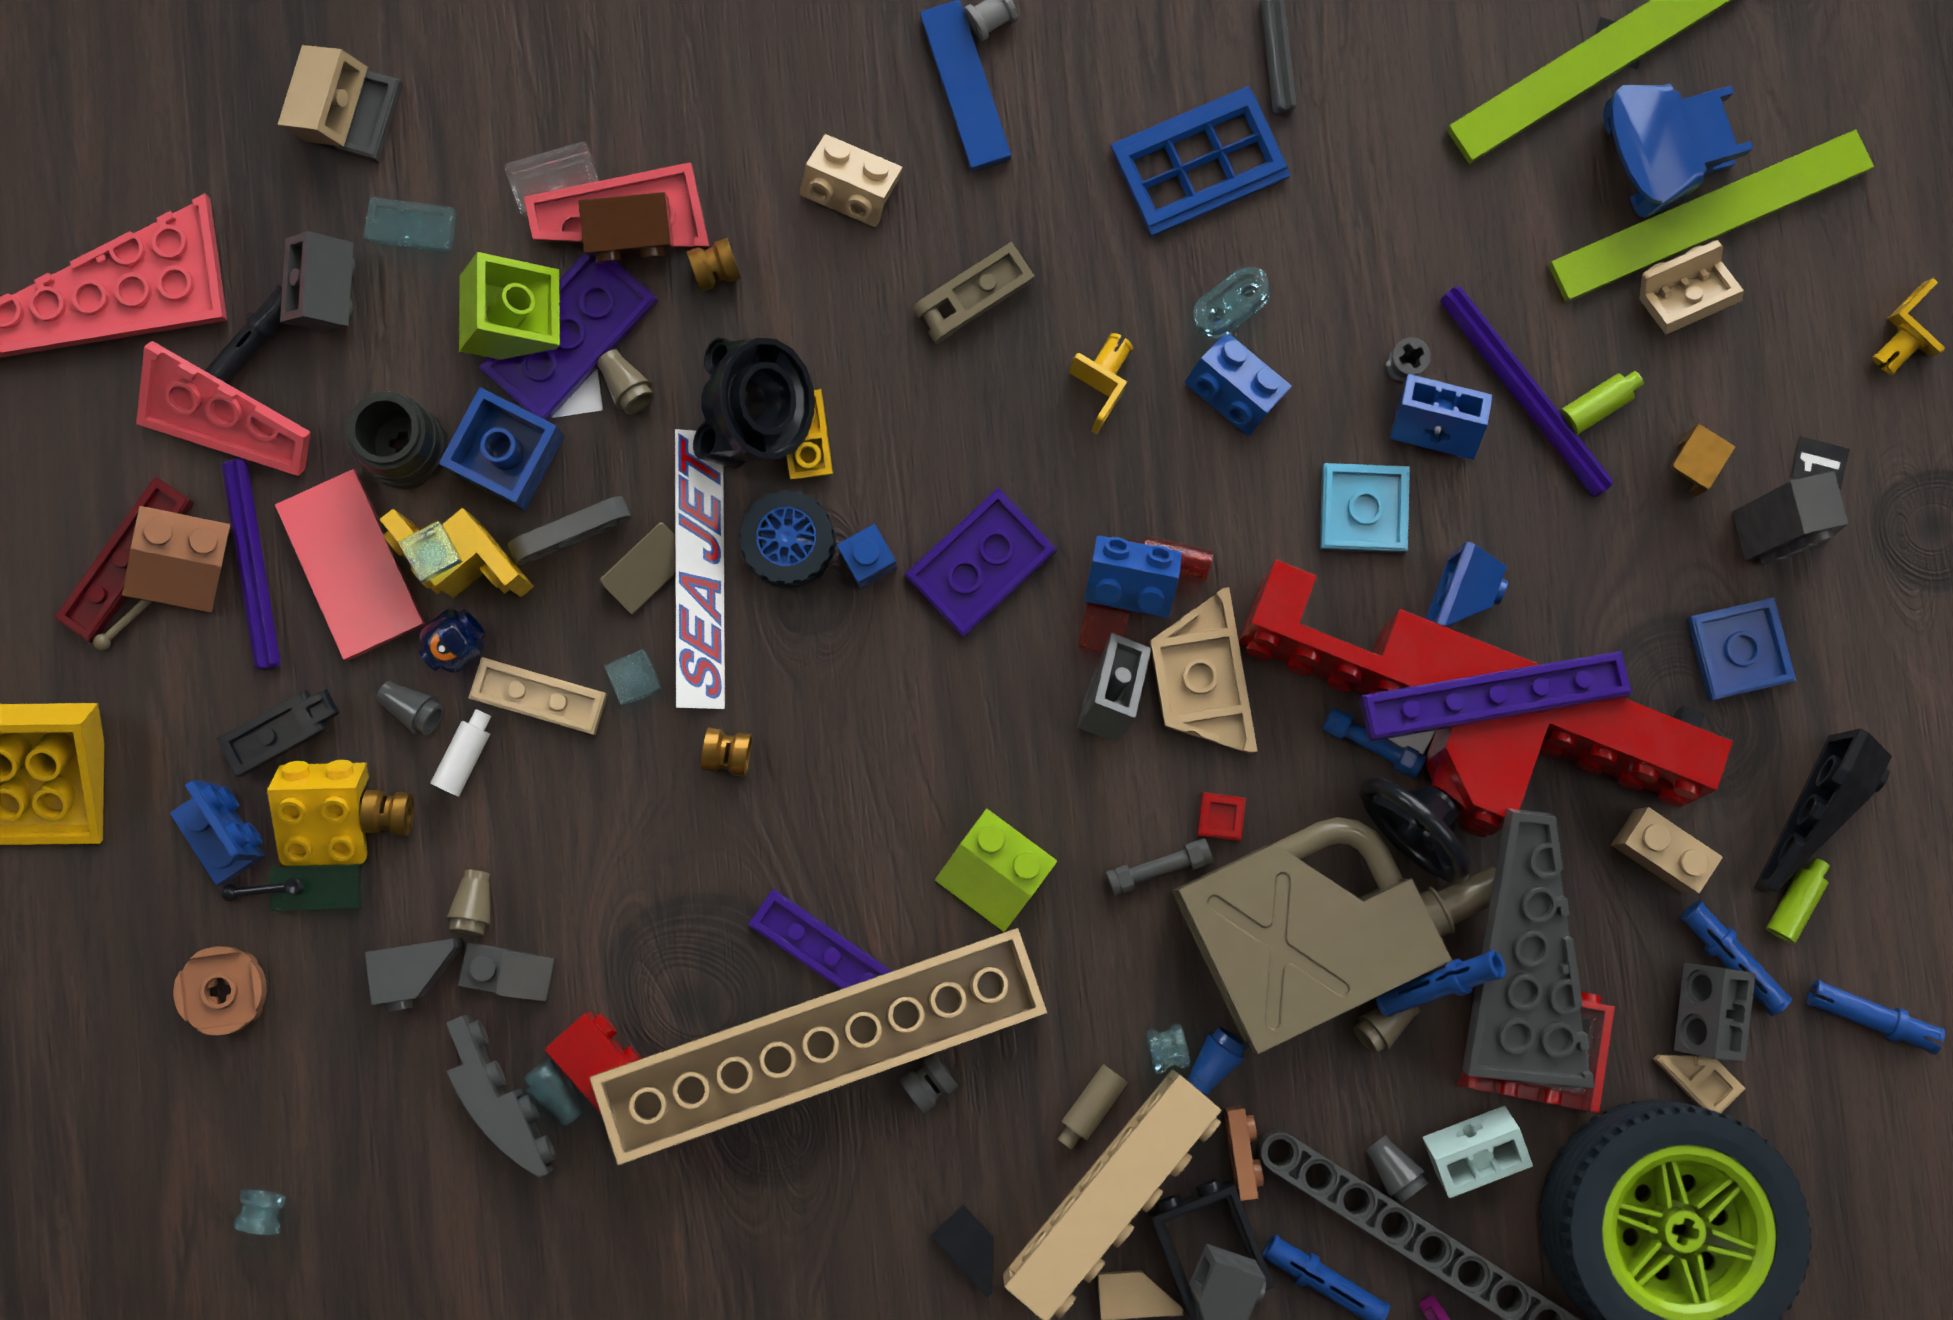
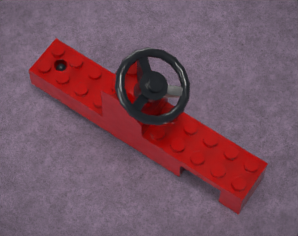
M1277 559L1260 583L1238 640L1239 645L1246 647V652L1253 657L1262 660H1270L1272 657L1287 663L1286 668L1293 673L1302 676L1314 674L1327 679V684L1338 691L1349 693L1354 690L1364 695L1540 665L1402 609H1399L1380 630L1373 652L1302 625L1300 620L1317 575ZM1619 698L1436 730L1424 763L1432 779L1431 785H1427L1424 789L1406 791L1395 783L1380 777L1363 780L1359 796L1366 812L1379 830L1411 861L1430 874L1447 882L1462 883L1468 880L1472 865L1466 850L1454 834L1455 821L1462 824V830L1478 837H1487V834L1492 836L1502 830L1506 808L1520 809L1539 753L1553 758H1560L1562 755L1577 761L1576 766L1583 771L1593 774L1607 773L1617 777V782L1632 790H1643L1644 788L1659 794L1658 799L1666 804L1683 807L1718 789L1733 741L1701 729L1705 713L1685 705L1676 710L1674 717H1671L1626 698Z

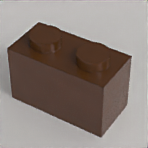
M665 192L578 200L584 253L588 257H595L596 263L622 261L621 254L638 253L639 259L661 258L665 256L664 250L674 249L669 198Z

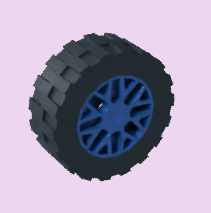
M783 489L773 494L769 492L761 500L753 502L751 504L752 508L745 512L742 518V527H739L740 550L751 571L764 582L770 585L771 583L778 585L781 588H787V586L801 587L803 583L816 580L817 575L821 572L824 573L828 567V562L833 558L835 552L834 544L836 543L833 524L825 508L812 496L810 498L804 492L797 490L796 492H789L788 489Z

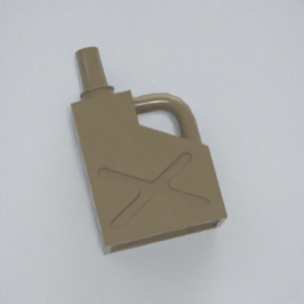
M1335 817L1316 822L1273 844L1263 846L1171 892L1248 1050L1260 1054L1451 961L1452 959L1441 938L1448 934L1453 935L1455 933L1454 925L1490 907L1496 868L1491 866L1468 877V880L1465 882L1455 883L1439 891L1430 886L1426 891L1419 894L1412 878L1403 879L1389 848L1375 830L1358 820ZM1331 845H1350L1357 849L1365 859L1378 889L1357 898L1301 861V859Z

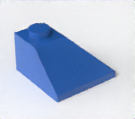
M1468 541L1449 554L1425 619L1445 627H1450L1488 610L1493 606V603L1499 605L1508 586V581L1503 579L1507 566L1476 544Z

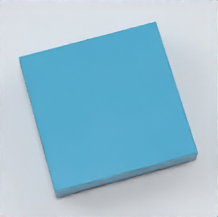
M1324 463L1322 465L1320 550L1381 553L1408 552L1410 467Z

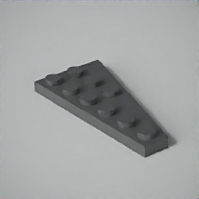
M1506 808L1482 955L1491 950L1497 951L1501 955L1506 967V974L1502 979H1496L1476 986L1462 1071L1468 1076L1595 1088L1593 1073L1589 1071L1586 1051L1589 1050L1587 1034L1583 1032L1580 1011L1583 1003L1574 941L1569 935L1567 915H1570L1568 899L1564 897L1561 879L1563 864L1556 817L1549 813Z

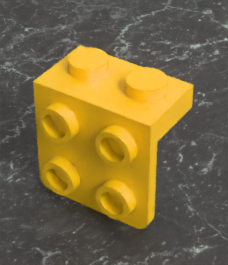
M335 760L328 764H308L305 761H292L285 765H279L267 789L278 858L281 864L285 866L351 865L365 862L368 850L366 836L360 826V797L369 779L367 763Z

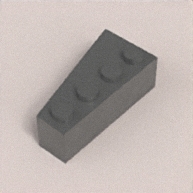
M1835 471L1789 481L1732 511L1745 561L1760 558L1762 565L1788 559V556L1801 553L1804 549L1827 543L1829 540L1834 539V536L1848 525Z

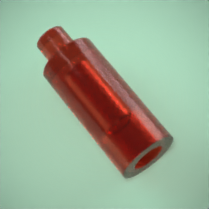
M1145 536L1144 542L1128 539L1130 542L1150 546H1164L1181 552L1179 575L1201 581L1207 580L1213 551L1150 536Z

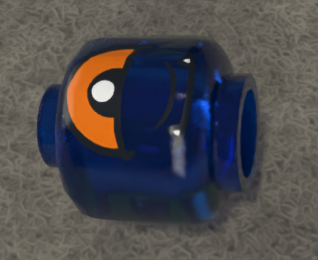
M446 609L421 630L419 638L423 648L419 651V654L424 662L434 671L442 668L449 673H458L483 652L484 642L482 638L486 636L485 630L467 610L462 609L458 612L454 609Z

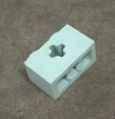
M1505 1105L1422 1137L1435 1173L1449 1198L1533 1167L1520 1128Z

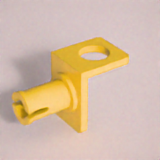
M1934 278L1923 282L1887 318L1897 327L1898 333L1877 354L1872 356V360L1879 366L1881 363L1884 364L1893 355L1881 368V370L1893 376L1896 370L1917 349L1922 350L1929 357L1941 354L1945 350V347L1908 314L1938 283Z
M1116 333L1109 335L1107 342L1094 361L1077 353L1069 370L1071 375L1109 397L1091 430L1096 435L1119 401L1127 381L1117 376L1116 373L1127 356L1132 352L1133 345L1125 338L1119 349L1115 352L1118 341L1121 338V335Z

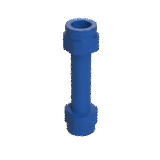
M1336 707L1331 709L1323 723L1322 730L1338 740L1346 737L1395 764L1393 769L1413 779L1418 775L1425 762V755L1408 745L1403 749L1386 739L1369 742L1366 728L1352 721L1353 715Z

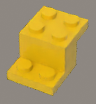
M394 508L379 519L388 529L383 535L385 540L399 555L403 554L409 562L413 560L416 563L410 568L411 571L427 589L431 588L437 595L443 591L455 598L483 574L496 588L499 587L504 594L511 590L519 597H522L534 587L485 527L464 508H461L426 538L413 522Z

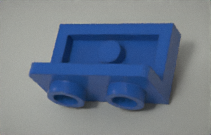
M1228 332L1202 356L1185 380V384L1248 436L1252 434L1265 416L1292 387V385Z
M1097 536L1084 601L1169 618L1179 580L1182 553L1164 546H1150L1130 542L1119 537Z

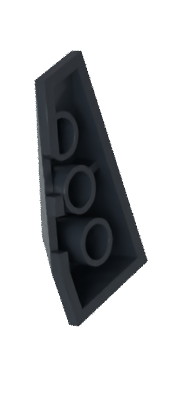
M1860 728L1828 736L1754 888L1761 892L1777 891L1873 796L1874 792L1877 793L1883 788L1890 774L1887 766L1892 756L1869 732Z

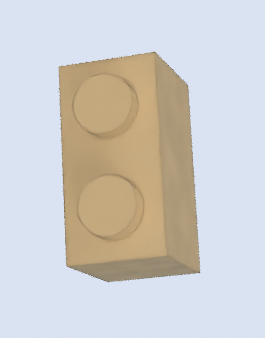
M302 45L278 125L305 142L344 147L368 67L342 49Z
M1650 807L1634 809L1611 846L1683 894H1699L1723 858Z

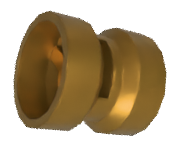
M727 238L716 241L712 248L705 251L699 247L687 251L701 292L714 288L717 281L725 280L732 282L741 279Z
M708 727L702 750L701 770L716 772L718 769H726L731 775L745 777L751 754L752 734L738 732L732 736L726 735L721 729Z
M367 789L364 793L360 810L362 832L378 834L381 830H390L393 835L408 836L414 821L415 801L413 793L397 792L393 796H389L380 790Z

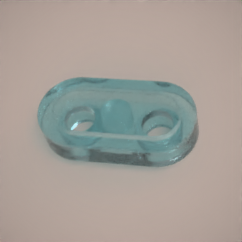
M1256 267L1241 268L1201 297L1193 309L1194 320L1199 332L1209 338L1226 336L1263 308L1271 297V288L1265 272ZM1248 292H1256L1251 297L1244 296ZM1216 317H1222L1219 321L1211 322Z

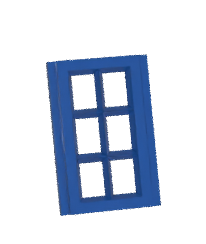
M1249 86L1110 145L1113 157L1151 237L1284 181L1291 176L1269 125ZM1245 114L1253 134L1222 147L1213 126ZM1205 130L1214 151L1182 164L1173 143ZM1258 142L1266 163L1235 175L1226 154ZM1165 147L1174 168L1143 181L1134 160ZM1218 158L1227 179L1195 192L1186 172ZM1178 175L1187 196L1155 209L1147 188Z

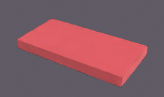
M352 469L275 504L343 660L349 661L426 626L395 554L383 537L385 532L358 471Z

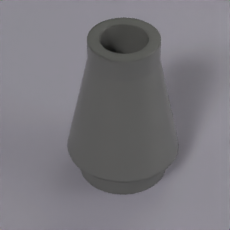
M390 680L381 686L376 696V702L385 707L412 734L421 733L425 736L431 734L441 722L444 714V706L438 703L436 696L397 685Z
M1387 1135L1365 1150L1370 1156L1389 1197L1394 1195L1400 1204L1428 1184L1422 1175L1425 1171L1392 1143Z

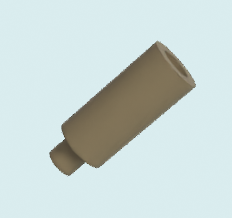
M1103 1064L1063 1118L1062 1122L1067 1126L1058 1137V1140L1071 1150L1080 1137L1088 1140L1129 1083Z

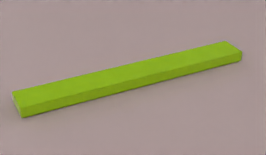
M1650 0L1450 124L1446 131L1470 165L1733 0Z
M1855 129L1555 259L1548 264V267L1565 303L1864 174L1874 168V165Z

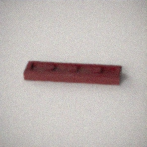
M154 477L56 613L54 619L86 641L93 643L94 637L102 633L127 598L122 596L139 506L186 515L195 502L161 479Z

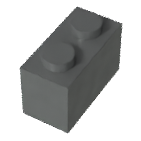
M310 231L285 238L280 323L325 333L349 326V319L353 310V304L350 299L351 278L355 272L353 242Z

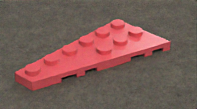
M204 193L194 198L192 204L174 213L169 211L157 217V222L135 233L129 231L70 261V266L52 275L46 273L34 279V284L12 295L7 293L1 296L0 358L227 321L210 197Z

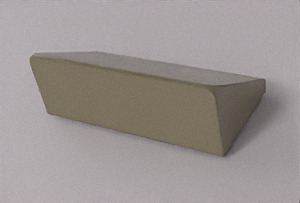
M660 522L599 580L631 615L638 611L676 575L675 534L663 522Z

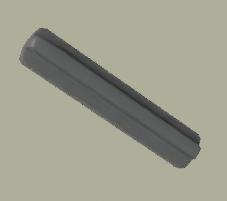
M1260 0L1272 108L1277 114L1290 113L1295 110L1297 103L1285 0Z

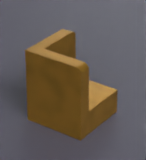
M1697 424L1688 430L1679 442L1678 447L1681 450L1673 461L1671 468L1693 482L1694 485L1689 492L1699 496L1710 489L1735 449V446L1701 424Z

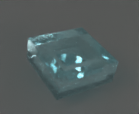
M436 521L399 541L416 576L422 583L463 562L440 521Z
M645 649L604 665L621 706H626L663 690Z

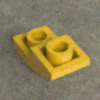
M821 389L814 390L815 413L808 435L796 451L787 455L790 480L833 474Z

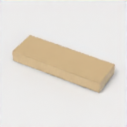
M481 657L469 699L596 735L608 694Z

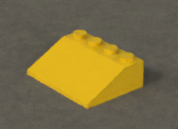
M98 703L0 704V845L100 844L103 841L104 737Z

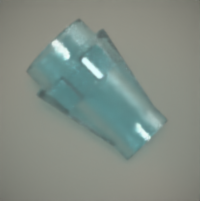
M552 1058L535 1067L523 1078L529 1086L526 1091L558 1118L563 1126L574 1121L585 1111L578 1100L569 1077Z

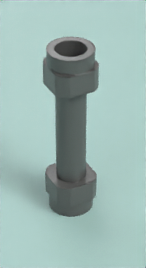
M1203 838L1183 845L1184 850L1131 868L1124 865L1106 871L1113 895L1117 896L1135 890L1134 885L1189 866L1194 870L1213 863L1212 854L1206 839Z

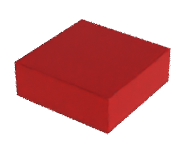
M1202 792L1197 836L1241 841L1246 798Z

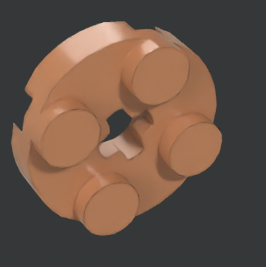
M210 947L195 953L185 965L183 971H179L173 989L174 1003L179 1015L185 1021H189L198 1031L216 1036L231 1034L244 1029L260 1017L266 1000L267 983L262 968L252 954L243 952L235 947ZM218 978H223L224 983L231 987V993L226 995L224 1003H220L217 996H211L210 988L217 986Z

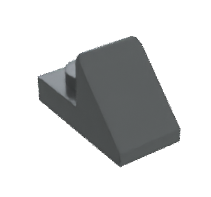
M467 942L458 986L494 992L495 995L547 1002L556 958Z

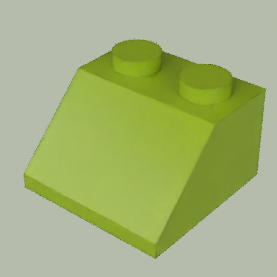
M477 252L460 274L459 352L501 360L557 349L560 346L559 269Z
M986 808L935 878V881L1005 932L1052 870L1057 860Z

